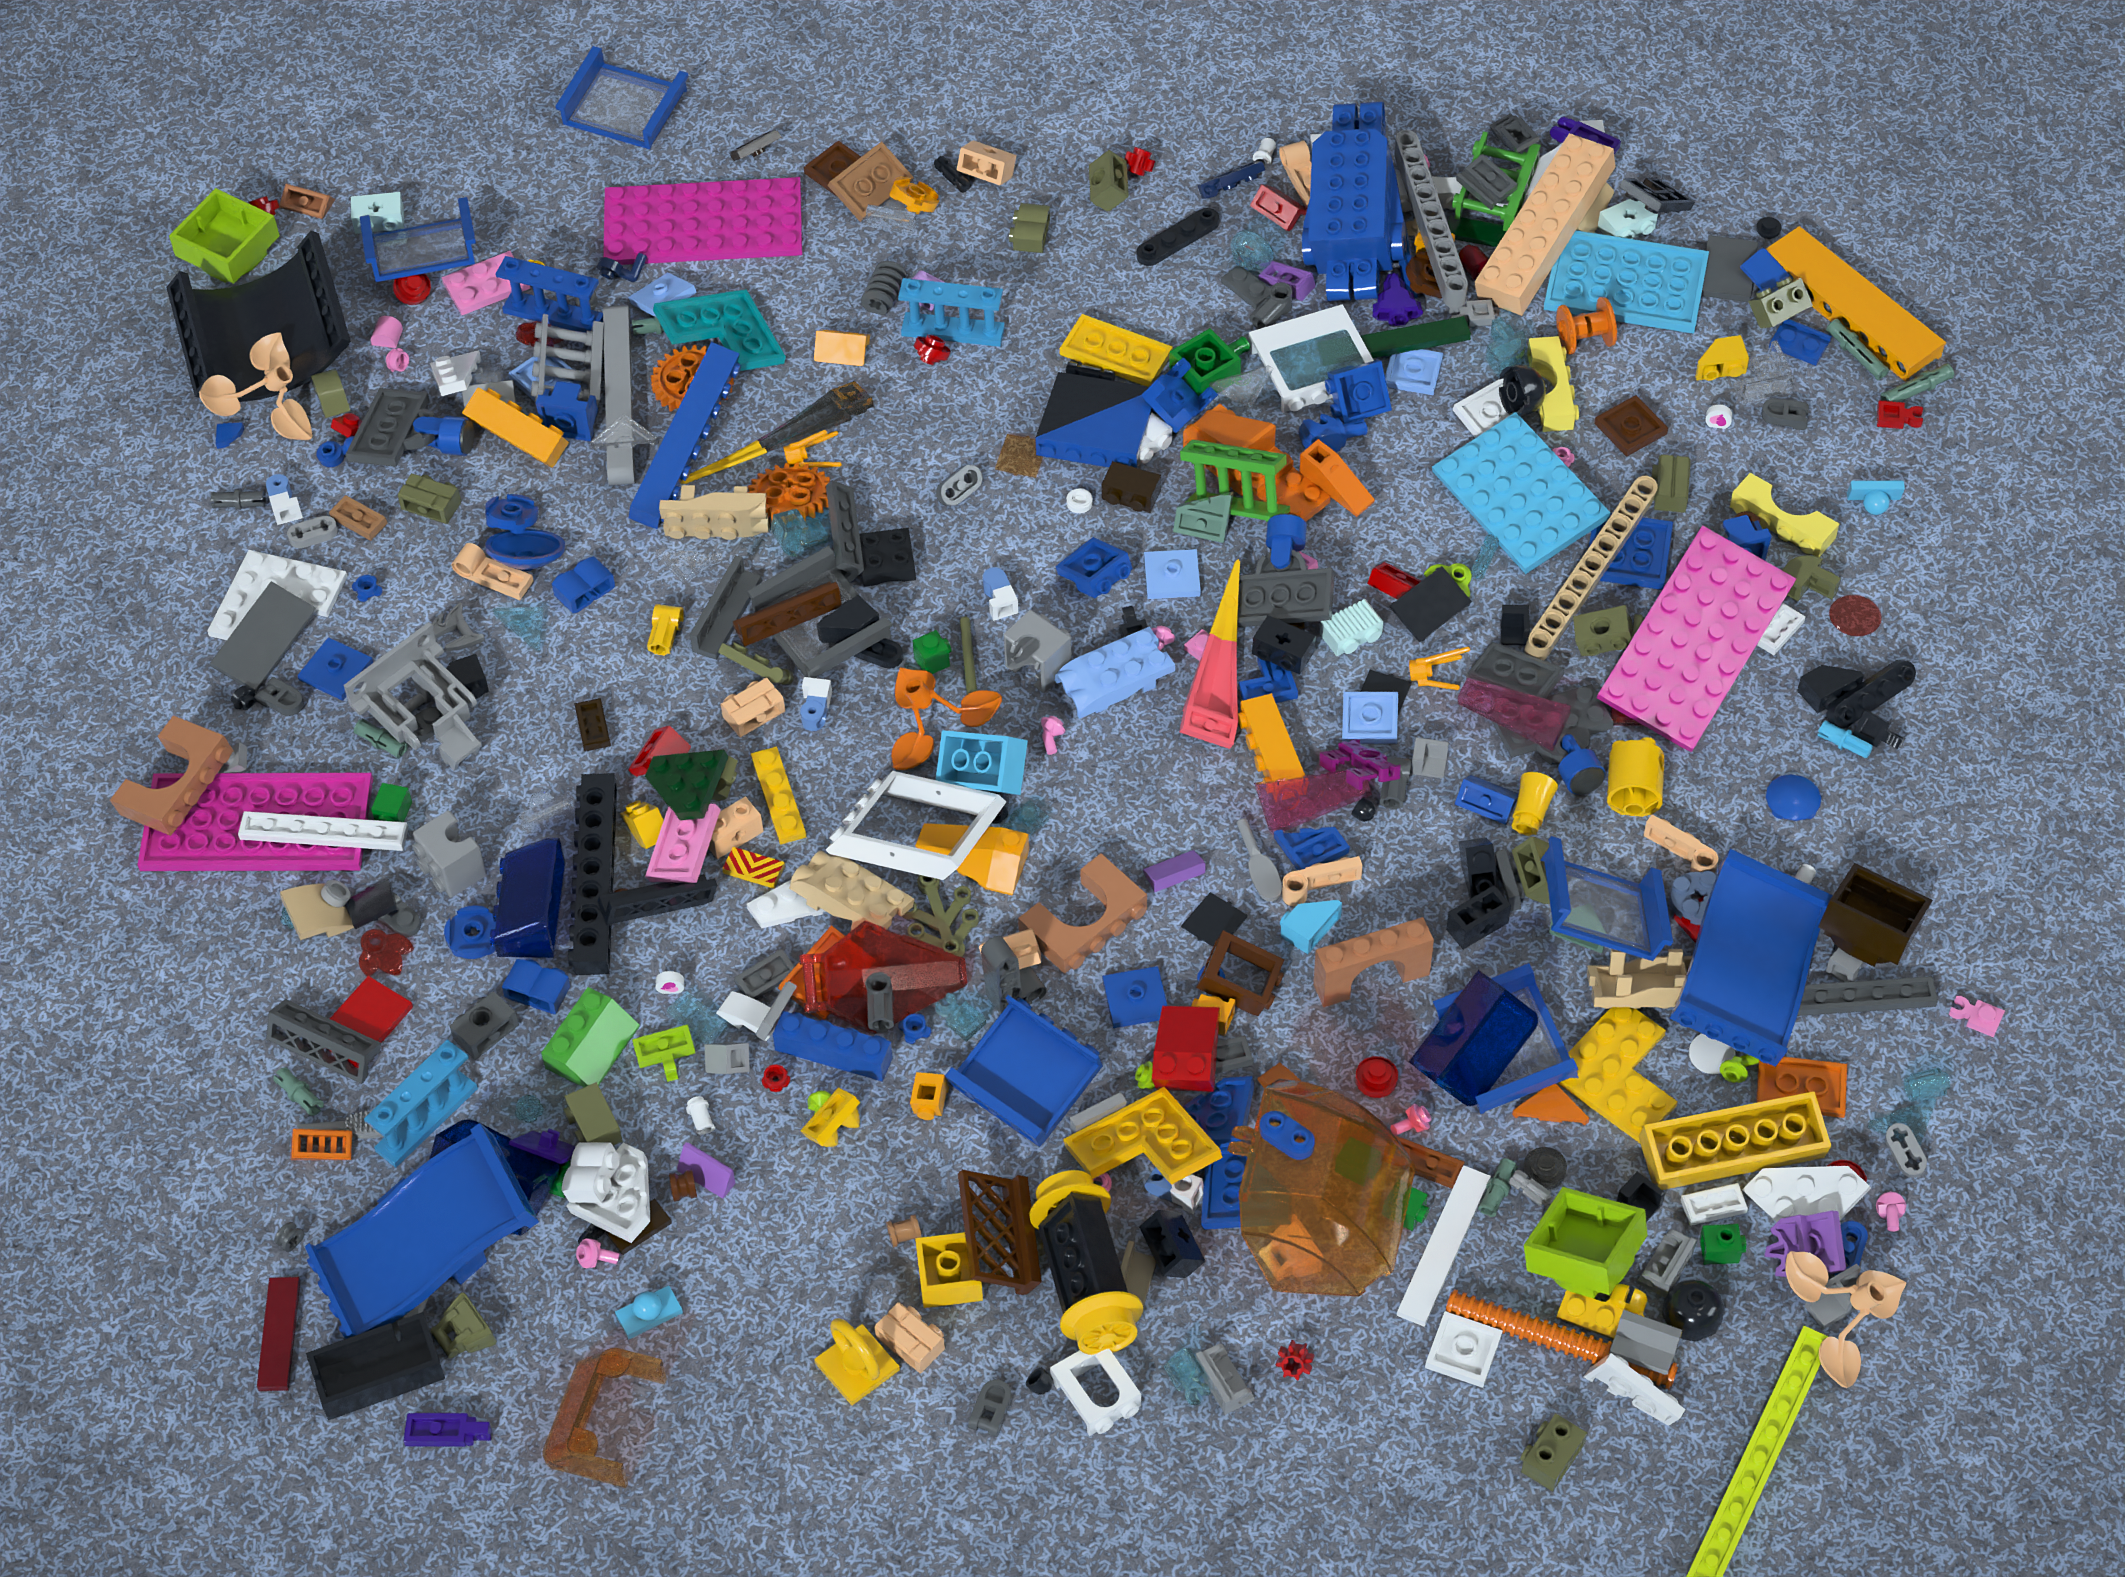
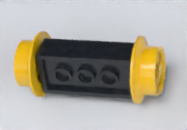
M1069 1170L1054 1174L1038 1185L1035 1192L1037 1201L1032 1206L1029 1217L1031 1224L1040 1231L1063 1316L1060 1320V1329L1066 1337L1076 1340L1080 1351L1085 1354L1094 1355L1105 1349H1110L1112 1353L1127 1347L1136 1338L1137 1327L1135 1323L1143 1313V1305L1137 1296L1128 1293L1105 1216L1111 1205L1110 1194L1104 1187L1094 1184L1092 1176L1084 1171Z

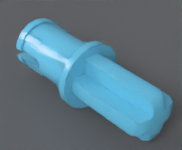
M1827 720L1822 723L1818 731L1819 737L1834 743L1840 750L1846 748L1864 758H1867L1872 751L1873 746L1853 736L1851 730L1841 729Z

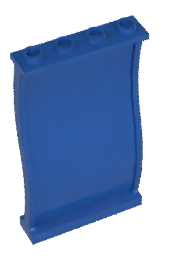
M1730 849L1719 864L1718 874L1704 911L1689 969L1669 1019L1678 1022L1684 1027L1698 1031L1710 1039L1731 1046L1737 1051L1753 1056L1763 1063L1776 1067L1788 1050L1787 1044L1799 1012L1812 954L1821 929L1818 926L1833 895Z
M481 1123L470 1129L472 1132L470 1136L451 1145L415 1170L384 1200L358 1221L317 1245L309 1243L305 1246L309 1255L307 1262L320 1278L317 1283L322 1292L329 1297L331 1301L328 1304L329 1309L336 1318H339L342 1324L339 1326V1330L345 1339L394 1323L425 1301L456 1271L481 1251L524 1226L530 1229L539 1223L494 1134Z

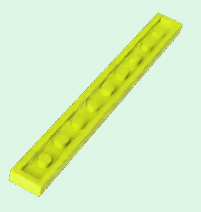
M1803 1326L1686 1577H1723L1821 1365L1819 1347L1821 1342L1828 1336Z

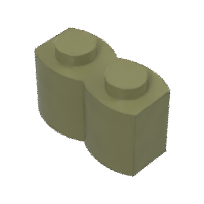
M1020 203L1019 210H1014L1013 224L1015 228L1011 227L1009 232V242H1013V250L1043 253L1050 223L1049 205Z

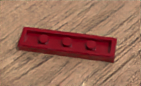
M299 1277L269 1278L257 1379L258 1391H289L301 1283Z

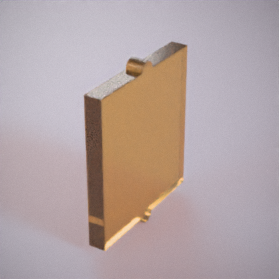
M1007 434L995 470L1013 473L1014 476L1019 474L1036 478L1044 457L1036 455V439H1031L1029 436L1021 437Z

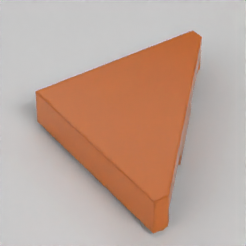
M1557 1084L1543 1088L1515 1108L1512 1113L1515 1118L1519 1116L1551 1122H1578L1583 1125L1588 1124L1590 1119Z

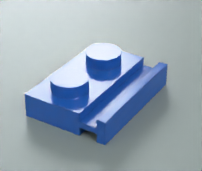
M1787 319L1779 326L1770 341L1769 348L1816 366L1831 342L1832 336Z

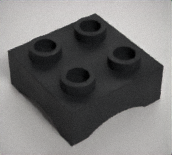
M909 527L859 534L864 571L862 572L864 587L890 581L906 582L916 580Z

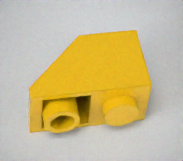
M1741 335L1715 339L1698 361L1695 375L1696 381L1704 379L1711 381L1718 377H1738L1741 374H1746L1749 356Z
M640 800L628 804L625 807L626 810L621 812L620 816L639 845L645 849L656 845L664 821L658 807L647 802L641 803Z

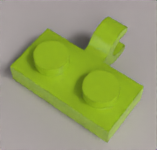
M688 1024L632 1039L639 1068L662 1063L667 1082L679 1079L674 1059L695 1054Z

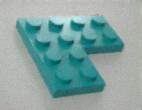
M747 289L654 303L653 312L672 345L719 337L725 348L739 353L738 364L741 365L740 371L785 363L786 356Z

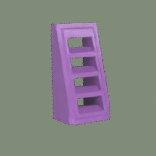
M1271 261L1258 276L1259 280L1271 286L1279 282L1290 285L1292 297L1303 301L1316 286L1311 272ZM1277 270L1279 273L1275 277L1272 276Z

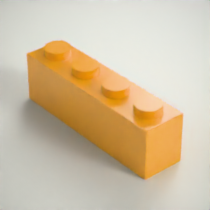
M478 387L462 414L470 418L474 423L553 468L569 443L562 437L564 432L553 425H550L549 428L542 425L543 420L531 412L528 416L521 412L522 407L510 400L506 404L500 400L501 395L488 388L487 391H484Z
M1272 693L1241 701L1240 713H1237L1238 724L1241 729H1246V743L1248 749H1254L1256 754L1254 762L1257 771H1263L1265 776L1263 778V785L1266 793H1271L1274 801L1306 794L1307 778Z

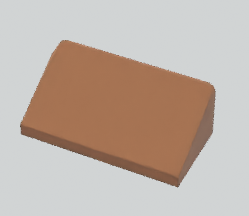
M285 184L279 206L323 219L335 199L329 195Z

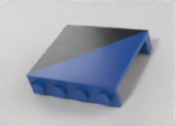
M1058 372L1035 437L1036 455L1103 467H1110L1112 461L1138 468L1137 455L1151 412L1156 413L1141 396L1149 387Z

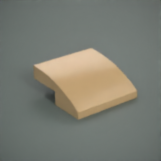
M326 883L304 885L280 891L281 900L300 940L324 932L329 938L354 928L345 906H331L322 898L321 890Z

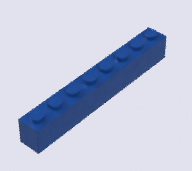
M710 343L630 505L629 519L658 529L660 523L664 522L659 511L660 500L678 499L681 492L679 485L682 480H687L692 468L689 464L692 459L697 460L702 448L699 444L702 439H707L712 427L709 423L712 418L717 419L722 406L719 403L722 398L726 399L730 392L731 385L729 382L731 378L736 379L741 368V365L738 364L739 353L716 343Z

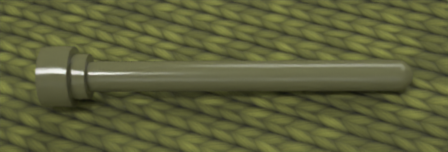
M964 616L960 619L966 692L968 695L977 691L971 623L970 619Z

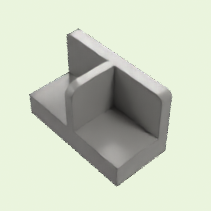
M1858 1264L1853 1265L1829 1279L1825 1287L1840 1288L1856 1285L1861 1268ZM1821 1292L1818 1301H1806L1804 1306L1822 1330L1857 1310L1850 1302L1851 1293L1824 1294Z

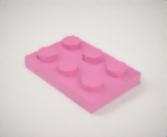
M511 251L441 277L446 290L462 316L509 297L511 293L510 281L496 277L495 273L505 256L514 258ZM520 283L522 292L531 289L530 285Z
M709 804L703 819L679 820L671 808L668 807L645 877L650 882L697 883L721 809L716 804Z

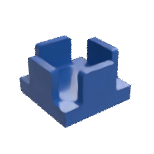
M561 381L556 382L553 392H551V389H545L543 395H538L536 407L538 417L543 420L542 425L547 428L550 425L557 427L564 432L562 436L564 438L592 441L594 436L593 425L598 414L596 396L590 395L588 402L578 401L581 385Z
M1747 515L1723 521L1722 526L1728 536L1726 539L1764 561L1766 560L1772 537L1768 528L1762 529L1758 520L1751 523Z

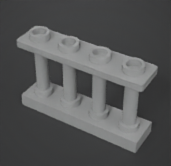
M543 314L541 323H536L534 335L535 338H539V342H535L533 357H538L537 361H534L532 376L536 377V381H532L531 396H535L534 406H536L538 395H543L545 389H551V392H553L554 386L544 385V376L583 381V384L587 385V389L584 388L580 392L578 400L588 402L590 395L596 396L598 407L600 401L604 322L593 321L591 331L587 330L585 333L548 327V315ZM547 337L583 342L586 346H589V350L582 352L546 346ZM546 356L584 362V365H588V369L579 371L545 365Z

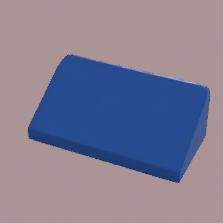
M1765 248L1757 251L1740 266L1741 270L1760 290L1767 287L1772 289L1777 286L1776 282L1788 276L1794 279Z

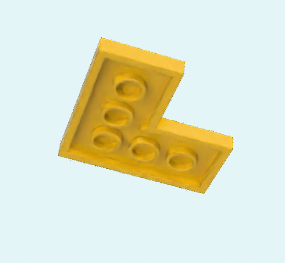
M1612 1007L1568 1052L1570 1058H1574L1578 1067L1577 1073L1579 1078H1568L1558 1082L1560 1086L1639 1143V1135L1643 1126L1663 1121L1678 1103L1674 1098L1633 1070L1665 1036L1666 1030L1637 1009L1630 1007Z
M1165 1087L1063 1139L1066 1149L1093 1179L1144 1153L1172 1185L1222 1158L1220 1148Z

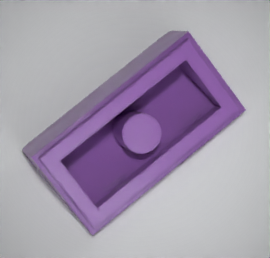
M1192 850L1145 868L1143 872L1155 893L1204 874L1205 862Z
M686 1142L683 1145L677 1171L684 1174L686 1170L692 1169L696 1183L723 1199L736 1184L733 1169L690 1143Z

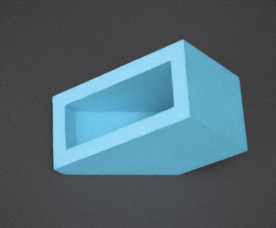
M1331 900L1298 904L1291 912L1287 911L1280 921V937L1306 954H1309L1341 917L1342 902Z

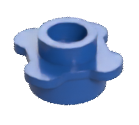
M362 575L352 584V590L357 592V598L361 602H366L368 598L373 596H380L383 592L382 587L377 585V578L375 576Z
M910 1014L898 1023L899 1030L903 1031L905 1041L909 1044L915 1043L917 1039L922 1037L928 1038L931 1035V1028L926 1026L925 1017L922 1014Z

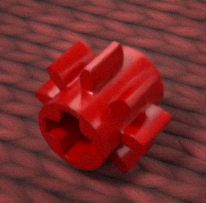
M1135 147L1133 152L1127 151L1124 158L1127 164H1129L1127 171L1144 176L1146 171L1152 172L1155 161L1150 159L1152 153Z
M1291 1340L1288 1349L1284 1346L1279 1348L1278 1355L1280 1358L1277 1359L1275 1365L1282 1368L1284 1378L1286 1376L1295 1377L1298 1381L1302 1372L1310 1374L1312 1366L1309 1363L1313 1362L1315 1355L1308 1353L1307 1343L1303 1345L1295 1344V1341Z

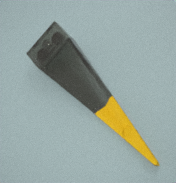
M855 381L831 389L812 405L775 430L735 453L690 473L687 480H682L681 484L692 482L787 446L822 430H829L852 420L851 415L863 414L867 409L874 407L872 397Z

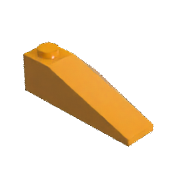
M924 823L915 847L949 855L969 826ZM988 827L961 865L956 869L957 872L963 876H968L987 890L1013 896L1029 853V834L1003 827Z

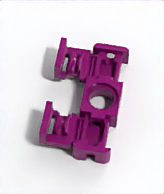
M1353 739L1350 742L1342 741L1338 743V749L1320 752L1319 765L1331 773L1336 772V765L1338 766V763L1344 765L1345 760H1351V765L1357 769H1346V782L1358 790L1363 789L1364 780L1370 781L1373 778H1377V776L1379 782L1400 779V764L1394 765L1388 762L1387 756L1378 750L1360 745L1359 739Z

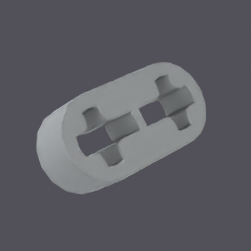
M321 516L292 525L287 531V536L291 546L305 548L333 539L338 533V528L334 518ZM327 526L329 530L323 531L322 527ZM302 533L303 537L298 538L297 534Z
M1902 1123L1890 1126L1886 1132L1885 1142L1900 1171L1911 1178L1921 1176L1926 1169L1927 1160L1912 1130ZM1894 1131H1898L1899 1134H1906L1904 1138L1906 1148L1903 1149L1899 1141L1893 1142L1891 1140L1894 1137ZM1908 1152L1913 1160L1919 1159L1920 1161L1916 1171L1912 1167L1907 1168L1905 1166L1908 1163L1906 1155Z

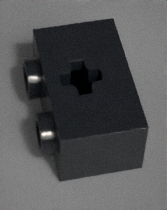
M1267 615L1253 637L1252 654L1261 660H1267L1287 671L1300 675L1314 653L1316 636Z
M1494 885L1449 911L1446 930L1464 950L1508 924L1511 904Z
M1158 1209L1139 1226L1163 1276L1186 1278L1205 1262L1181 1212Z

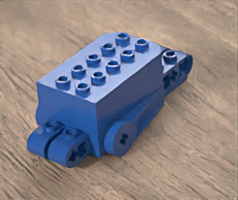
M1383 101L1360 103L1359 118L1356 103L1333 105L1332 131H1325L1312 143L1310 200L1302 232V253L1305 265H1316L1318 274H1326L1328 302L1350 301L1352 299V281L1355 300L1378 299L1380 271L1393 270V261L1406 259V226L1396 172L1388 140L1385 137L1386 121Z

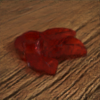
M534 321L532 323L520 324L515 333L517 341L534 347L535 342H539V338L534 337L536 323L541 322ZM547 337L546 346L554 347V344L560 343L564 339Z
M379 929L368 930L361 937V948L363 951L359 957V967L366 976H372L378 969L387 974L398 976L402 971L401 955L412 952L414 950L413 945L401 934H386ZM373 938H377L380 941V943L378 945H372L370 943V940Z

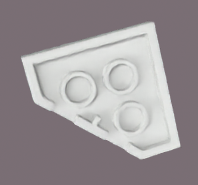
M622 1143L616 1150L620 1158L619 1167L610 1178L611 1188L601 1203L569 1202L567 1208L571 1214L632 1243L650 1222L648 1159L644 1152Z
M1848 1166L1763 1168L1742 1190L1773 1220L1778 1222L1781 1218L1796 1215L1807 1216L1831 1210L1838 1211L1839 1219L1841 1220L1871 1187Z

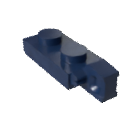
M1261 161L1251 162L1198 184L1201 198L1215 197L1219 189H1222V187L1224 191L1238 186L1237 182L1244 179L1245 182L1257 179L1259 178L1258 173L1265 171V167Z

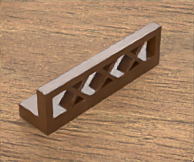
M828 582L733 621L734 629L744 647L840 608L842 603L839 586L836 582Z

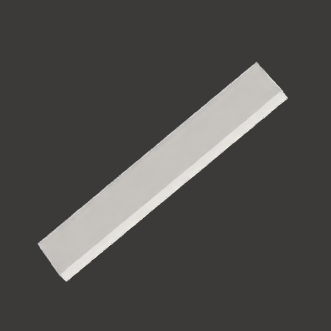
M244 811L238 836L240 840L403 851L409 827L407 822Z
M1463 1165L1399 1306L1397 1316L1425 1327L1487 1189L1486 1184L1491 1178L1490 1175Z

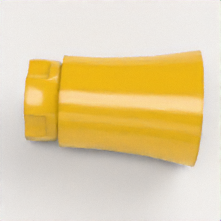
M1526 772L1521 775L1518 799L1511 824L1512 829L1527 836L1537 834L1550 802L1558 790V784L1554 779L1538 772Z

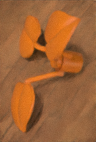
M900 667L895 684V699L900 707L905 709L912 708L919 732L918 734L916 732H909L897 739L891 753L893 768L896 770L914 768L926 761L931 755L934 748V739L929 735H924L925 730L919 708H928L932 703V698L955 713L961 714L960 720L965 726L978 727L987 723L993 717L1002 702V696L994 691H975L966 695L961 701L962 708H958L936 694L934 691L936 680L933 674L924 670H910Z

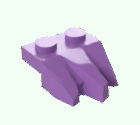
M1831 1210L1807 1216L1796 1215L1781 1218L1770 1229L1771 1233L1778 1237L1779 1242L1766 1246L1764 1257L1779 1258L1781 1260V1265L1776 1268L1775 1276L1787 1277L1785 1264L1787 1254L1790 1251L1808 1252L1815 1255L1826 1266L1828 1275L1846 1270L1838 1211Z

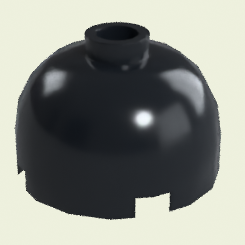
M1513 365L1504 368L1499 378L1503 379V387H1499V395L1505 411L1508 414L1516 412L1520 417L1537 411L1541 407L1547 391V384L1535 368L1527 365Z
M1687 1280L1671 1288L1664 1299L1662 1316L1667 1325L1682 1330L1681 1339L1700 1341L1717 1332L1722 1324L1724 1305L1721 1296L1711 1285L1699 1280Z

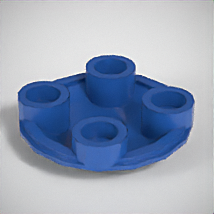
M1790 774L1780 776L1770 783L1767 787L1766 800L1774 817L1799 821L1812 819L1820 808L1821 795L1819 789L1812 781L1803 776Z

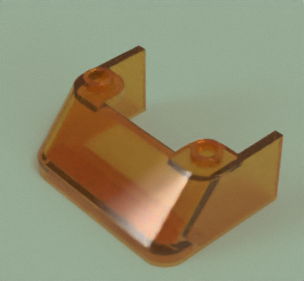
M610 1348L579 1360L575 1365L542 1453L546 1465L558 1471L627 1488L628 1480L623 1463L596 1457L595 1455L598 1450L597 1437L593 1432L585 1428L605 1377L618 1378L625 1374L665 1385L667 1378L662 1359L620 1348Z

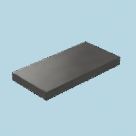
M271 581L212 659L210 666L242 686L254 689L256 693L314 616L316 607Z

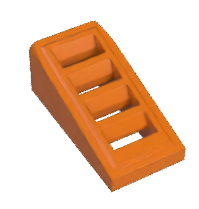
M292 1130L291 1160H351L352 1131ZM313 1137H319L318 1152H312ZM325 1137H331L330 1153H324ZM337 1137H343L342 1153H336ZM301 1138H307L306 1152H300Z

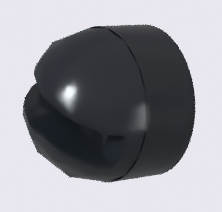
M1363 797L1355 805L1351 815L1362 822L1370 821L1375 815V806L1371 801Z
M1039 1367L1029 1375L1026 1380V1386L1032 1392L1042 1395L1051 1390L1053 1379L1044 1368Z

